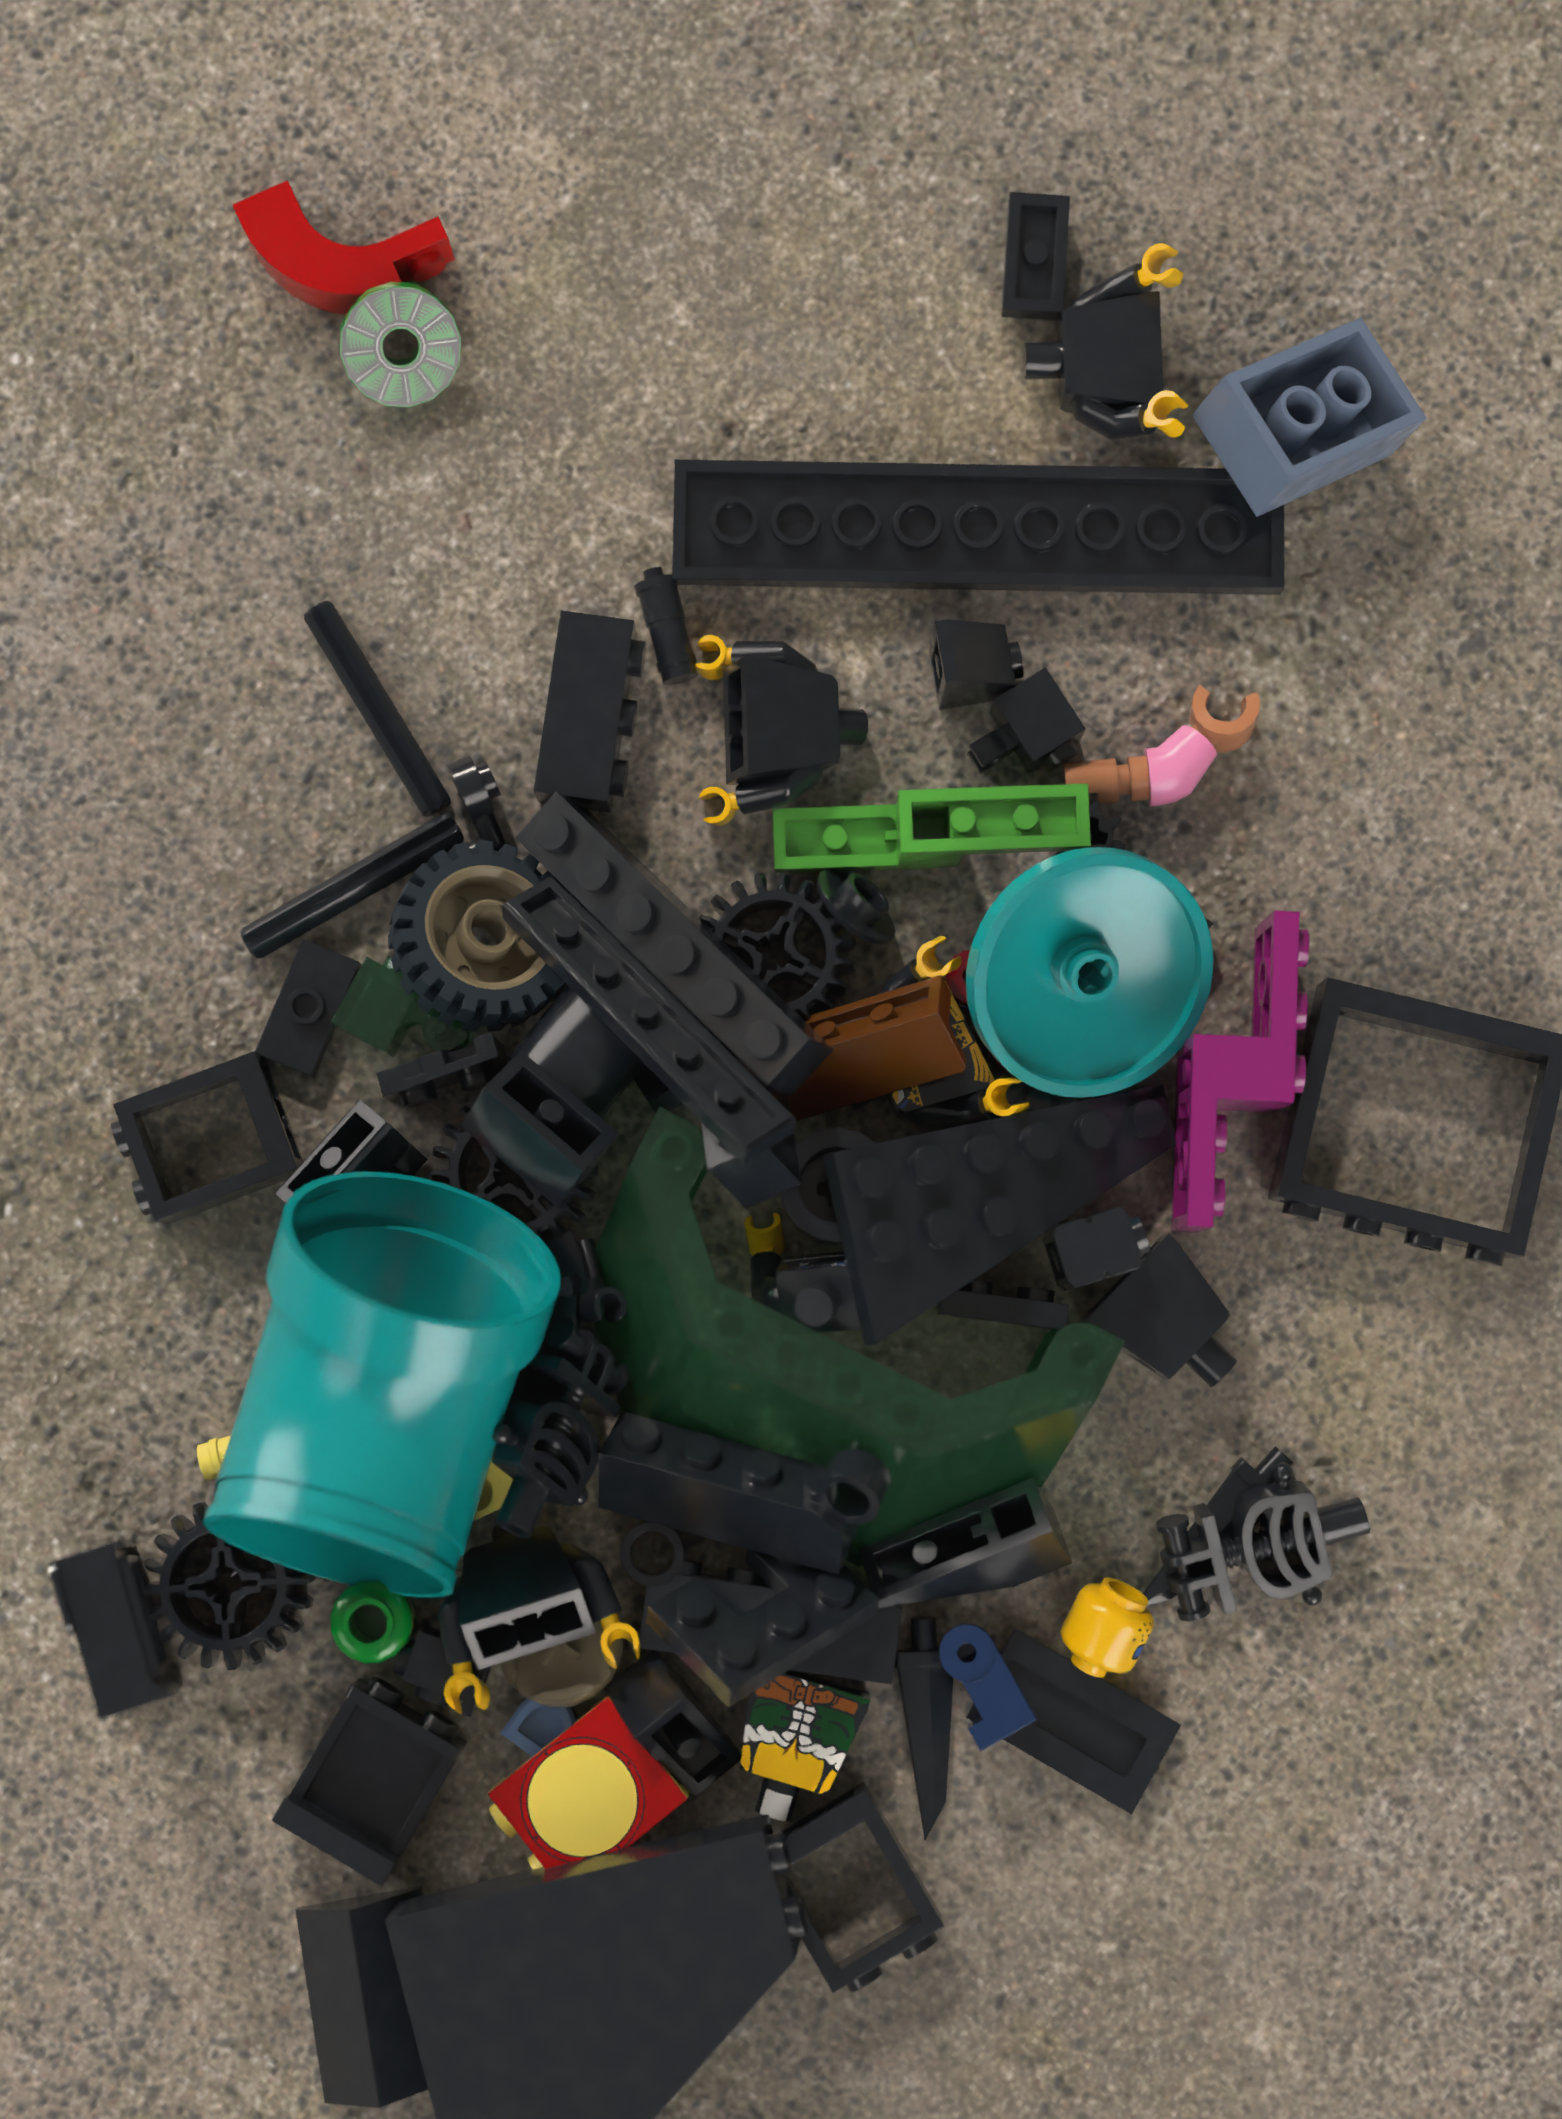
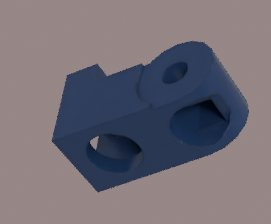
M962 1623L953 1626L945 1633L940 1643L939 1658L945 1671L953 1678L962 1681L981 1715V1718L968 1725V1730L980 1752L1037 1720L998 1648L985 1629L976 1624Z

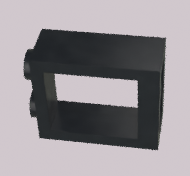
M256 1051L113 1104L118 1117V1121L111 1123L113 1137L124 1158L132 1156L139 1179L132 1181L136 1201L145 1216L152 1214L155 1222L171 1224L285 1181L303 1162L268 1062L265 1057ZM238 1080L268 1162L171 1199L142 1116Z
M864 1781L779 1831L783 1832L786 1837L792 1865L865 1821L918 1912V1915L842 1961L837 1962L802 1901L807 1919L808 1934L800 1937L832 1993L846 1985L850 1992L864 1988L881 1976L883 1973L880 1967L881 1964L901 1952L905 1959L924 1952L937 1942L938 1937L935 1932L944 1927L941 1913ZM785 1872L784 1875L790 1897L799 1895L788 1874Z

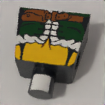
M788 1670L749 1695L740 1769L764 1777L754 1811L762 1815L769 1814L770 1818L790 1822L800 1788L826 1795L869 1708L871 1699L868 1692L799 1671Z

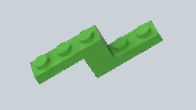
M1088 784L898 790L896 804L772 809L775 874L821 872L826 869L863 871L959 867L962 856L968 854L1054 852L1091 847Z

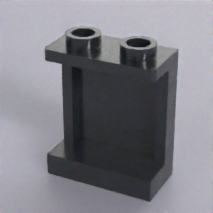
M373 1676L369 1683L359 1678L351 1684L345 1694V1701L291 1793L284 1798L271 1821L378 1885L383 1886L392 1874L466 1746L467 1741L456 1735L460 1727L454 1721L432 1709H427L424 1715L418 1713L402 1703L405 1694L400 1689L381 1678Z

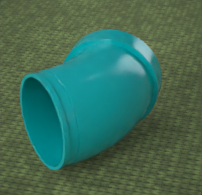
M350 1172L326 1176L314 1180L295 1191L284 1207L266 1271L267 1285L272 1301L216 1479L215 1486L217 1490L213 1503L207 1508L203 1524L212 1534L243 1551L306 1574L350 1586L360 1581L378 1580L386 1585L389 1592L403 1596L445 1597L453 1593L457 1579L455 1571L458 1560L464 1554L496 1445V1442L492 1439L493 1431L497 1424L503 1423L519 1370L527 1366L535 1358L542 1344L560 1289L561 1277L559 1267L549 1248L524 1223L498 1206L461 1189L424 1178L385 1172Z

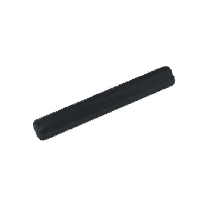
M324 601L310 608L304 614L305 622L418 809L425 817H430L443 811L451 803L450 796L335 606L330 601Z
M442 813L243 927L240 931L242 940L251 955L257 959L263 958L417 870L423 863L426 864L434 854L443 849L445 852L450 851L454 845L464 841L463 833L451 814Z

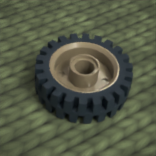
M479 841L473 849H470L468 842L454 845L449 853H446L444 849L434 854L426 864L423 863L402 890L393 910L389 924L392 927L388 935V949H394L391 958L394 972L403 973L404 977L401 986L408 995L416 992L420 996L417 1005L426 1013L432 1007L441 1012L438 1020L451 1026L455 1020L463 1022L462 1030L474 1032L482 1025L487 1026L488 1032L501 1031L507 1024H511L513 1028L524 1023L531 1015L535 1016L555 997L565 983L502 918V904L552 876L549 871L541 874L536 869L539 861L531 854H528L524 860L516 858L518 849L516 847L504 844L499 851L493 850V841ZM479 927L489 931L495 938L496 945L488 946L480 943L473 936L471 928Z

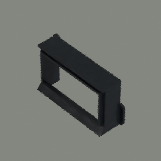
M121 1539L47 1563L66 1632L68 1635L74 1633L76 1635L99 1719L174 1696L183 1685L179 1680L163 1672L169 1666L163 1642L159 1638L160 1631L157 1621L149 1620L146 1614L152 1608L150 1596L142 1594V1585L146 1584L139 1558L138 1556H128L126 1550L135 1547L134 1540Z

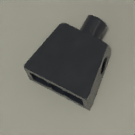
M1168 1233L1160 1236L1150 1247V1252L1144 1253L1141 1256L1143 1261H1141L1140 1269L1125 1273L1080 1321L1087 1328L1163 1379L1172 1378L1187 1364L1210 1387H1213L1237 1362L1212 1337L1231 1315L1178 1242Z

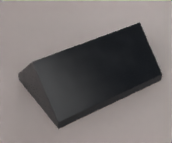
M422 1886L297 1907L296 1909L325 2103L381 2108L428 2090L385 1919L400 1900L424 1895Z

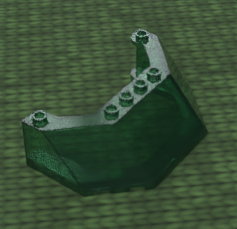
M659 1107L629 1166L596 1247L605 1286L615 1287L620 1290L627 1303V1312L624 1318L620 1321L609 1323L605 1319L604 1307L600 1301L602 1319L594 1323L600 1344H604L613 1352L615 1363H621L629 1370L627 1385L620 1392L616 1393L622 1411L826 1467L832 1456L841 1450L858 1449L874 1455L888 1469L891 1483L877 1516L868 1523L859 1524V1531L846 1558L847 1561L857 1566L863 1565L859 1552L861 1547L1033 1477L1039 1487L1042 1488L1096 1402L1125 1343L1124 1340L1087 1323L1067 1324L1061 1330L1050 1329L1040 1339L1023 1375L952 1399L869 1359L717 1282L692 1206L709 1171L707 1169L703 1135L691 1122Z

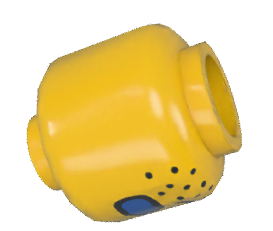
M1110 1577L1104 1578L1101 1583L1086 1584L1079 1591L1060 1631L1063 1643L1073 1653L1071 1662L1081 1671L1099 1678L1105 1677L1107 1672L1126 1673L1130 1671L1136 1664L1155 1625L1154 1618L1147 1608L1149 1603L1147 1597L1135 1587Z

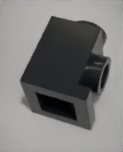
M426 1625L418 1631L416 1639L411 1638L399 1652L394 1673L403 1676L402 1681L417 1685L414 1695L432 1703L450 1706L444 1697V1687L447 1681L454 1675L452 1665H445L440 1630ZM471 1661L473 1675L486 1685L492 1666L478 1670L475 1661ZM474 1685L465 1687L459 1700H462V1715L471 1717L478 1709Z

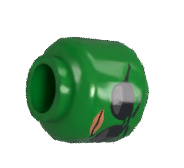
M378 1580L360 1581L347 1587L335 1600L330 1614L331 1634L337 1647L349 1658L362 1663H381L397 1655L411 1640L417 1626V1607L412 1597L389 1592L386 1585Z

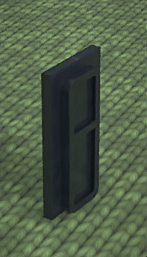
M1014 1628L1000 1654L1037 1720L1003 1740L1132 1815L1153 1775L1159 1771V1765L1181 1724L1106 1680L1081 1671L1070 1659ZM972 1703L965 1715L972 1722L981 1718L974 1703Z

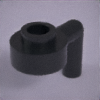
M468 755L448 764L447 768L480 837L469 842V848L473 849L479 841H493V850L499 851L504 844L508 845V840L491 802V799L500 796L501 793L487 762L485 761L475 766L472 758Z

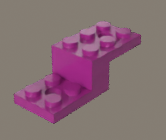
M1273 911L1254 929L1251 1036L1193 1034L1185 1040V1043L1177 1052L1174 1121L1176 1145L1173 1152L1171 1232H1200L1213 1228L1214 1216H1223L1225 1208L1224 1178H1215L1216 1153H1224L1226 1149L1227 1117L1226 1115L1217 1114V1110L1274 1113L1294 1103L1295 1093H1303L1306 1079V1061L1304 1055H1296V1030L1305 1029L1308 1000L1306 992H1298V967L1307 966L1309 932L1307 929H1299L1300 912Z

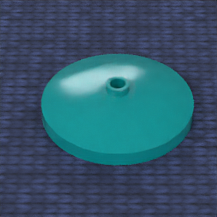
M1092 847L1071 850L1052 856L1037 863L1012 881L990 906L978 927L970 949L966 970L967 1003L971 1019L979 1037L989 1052L1012 1075L1038 1090L1053 1095L1077 1098L1096 1097L1123 1090L1144 1080L1166 1064L1180 1050L1185 1040L1190 1037L1205 1008L1213 976V946L1205 916L1190 891L1167 870L1141 855L1116 848Z

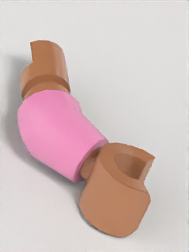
M1199 685L1193 695L1190 708V727L1181 726L1160 746L1146 748L1143 756L1127 757V764L1117 765L1115 758L1063 763L1064 784H1088V792L1095 793V798L1099 805L1119 803V796L1129 795L1131 802L1148 800L1150 807L1175 803L1193 792L1217 756V752L1226 753L1237 750L1249 741L1259 715L1260 697L1257 692L1243 697L1240 708L1241 716L1229 722L1220 721L1208 713L1207 705L1210 692Z

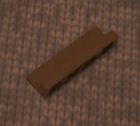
M942 975L811 1015L810 1021L804 1020L834 1050L793 1096L788 1095L790 1113L796 1118V1121L963 1072L966 1069V1057L949 1026L951 992ZM721 1043L764 1087H766V1085L753 1072H751L723 1043Z

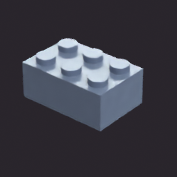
M1358 318L1223 376L1192 414V417L1256 517L1391 456L1427 419L1362 318Z

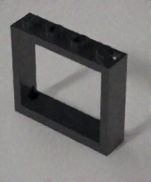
M1329 977L1316 986L1301 1055L1305 1056L1306 1061L1305 1086L1303 1093H1295L1294 1103L1290 1104L1268 1200L1284 1203L1282 1213L1297 1216L1298 1219L1318 1222L1320 1213L1345 1218L1343 1229L1359 1234L1380 1237L1382 1228L1406 1233L1404 1244L1416 1248L1441 1252L1443 1243L1467 1248L1465 1259L1478 1263L1484 1262L1502 1267L1504 1258L1524 1257L1562 1088V1034ZM1338 1016L1539 1064L1502 1231L1300 1182Z

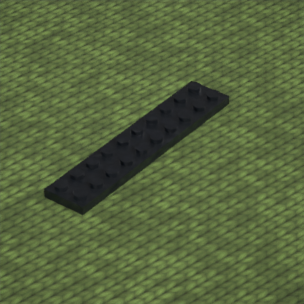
M675 459L672 579L676 580L679 585L1281 595L1284 590V505L1256 517L1226 468Z

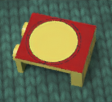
M606 1694L593 1704L589 1712L506 1779L503 1777L488 1792V1796L494 1802L489 1807V1811L497 1825L510 1838L519 1834L533 1853L528 1858L532 1869L541 1867L546 1869L629 1847L686 1801L690 1791L680 1784L633 1737L611 1698Z

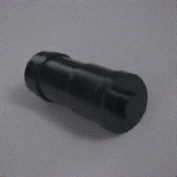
M662 567L649 568L643 571L645 580L638 582L634 589L636 596L639 597L646 628L650 632L657 659L656 667L664 685L683 683L696 678L698 672L695 666L697 660L692 652L684 621L685 614L678 591L679 584L676 580L672 579V574H663Z

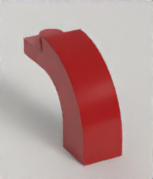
M288 180L232 204L256 256L268 274L294 297L328 312L346 315L350 307L368 289L388 282L405 283L411 279L417 282L425 281L440 274L445 269L447 263L455 260L449 238L439 216L381 242L366 246H349L327 239L310 225L299 206Z

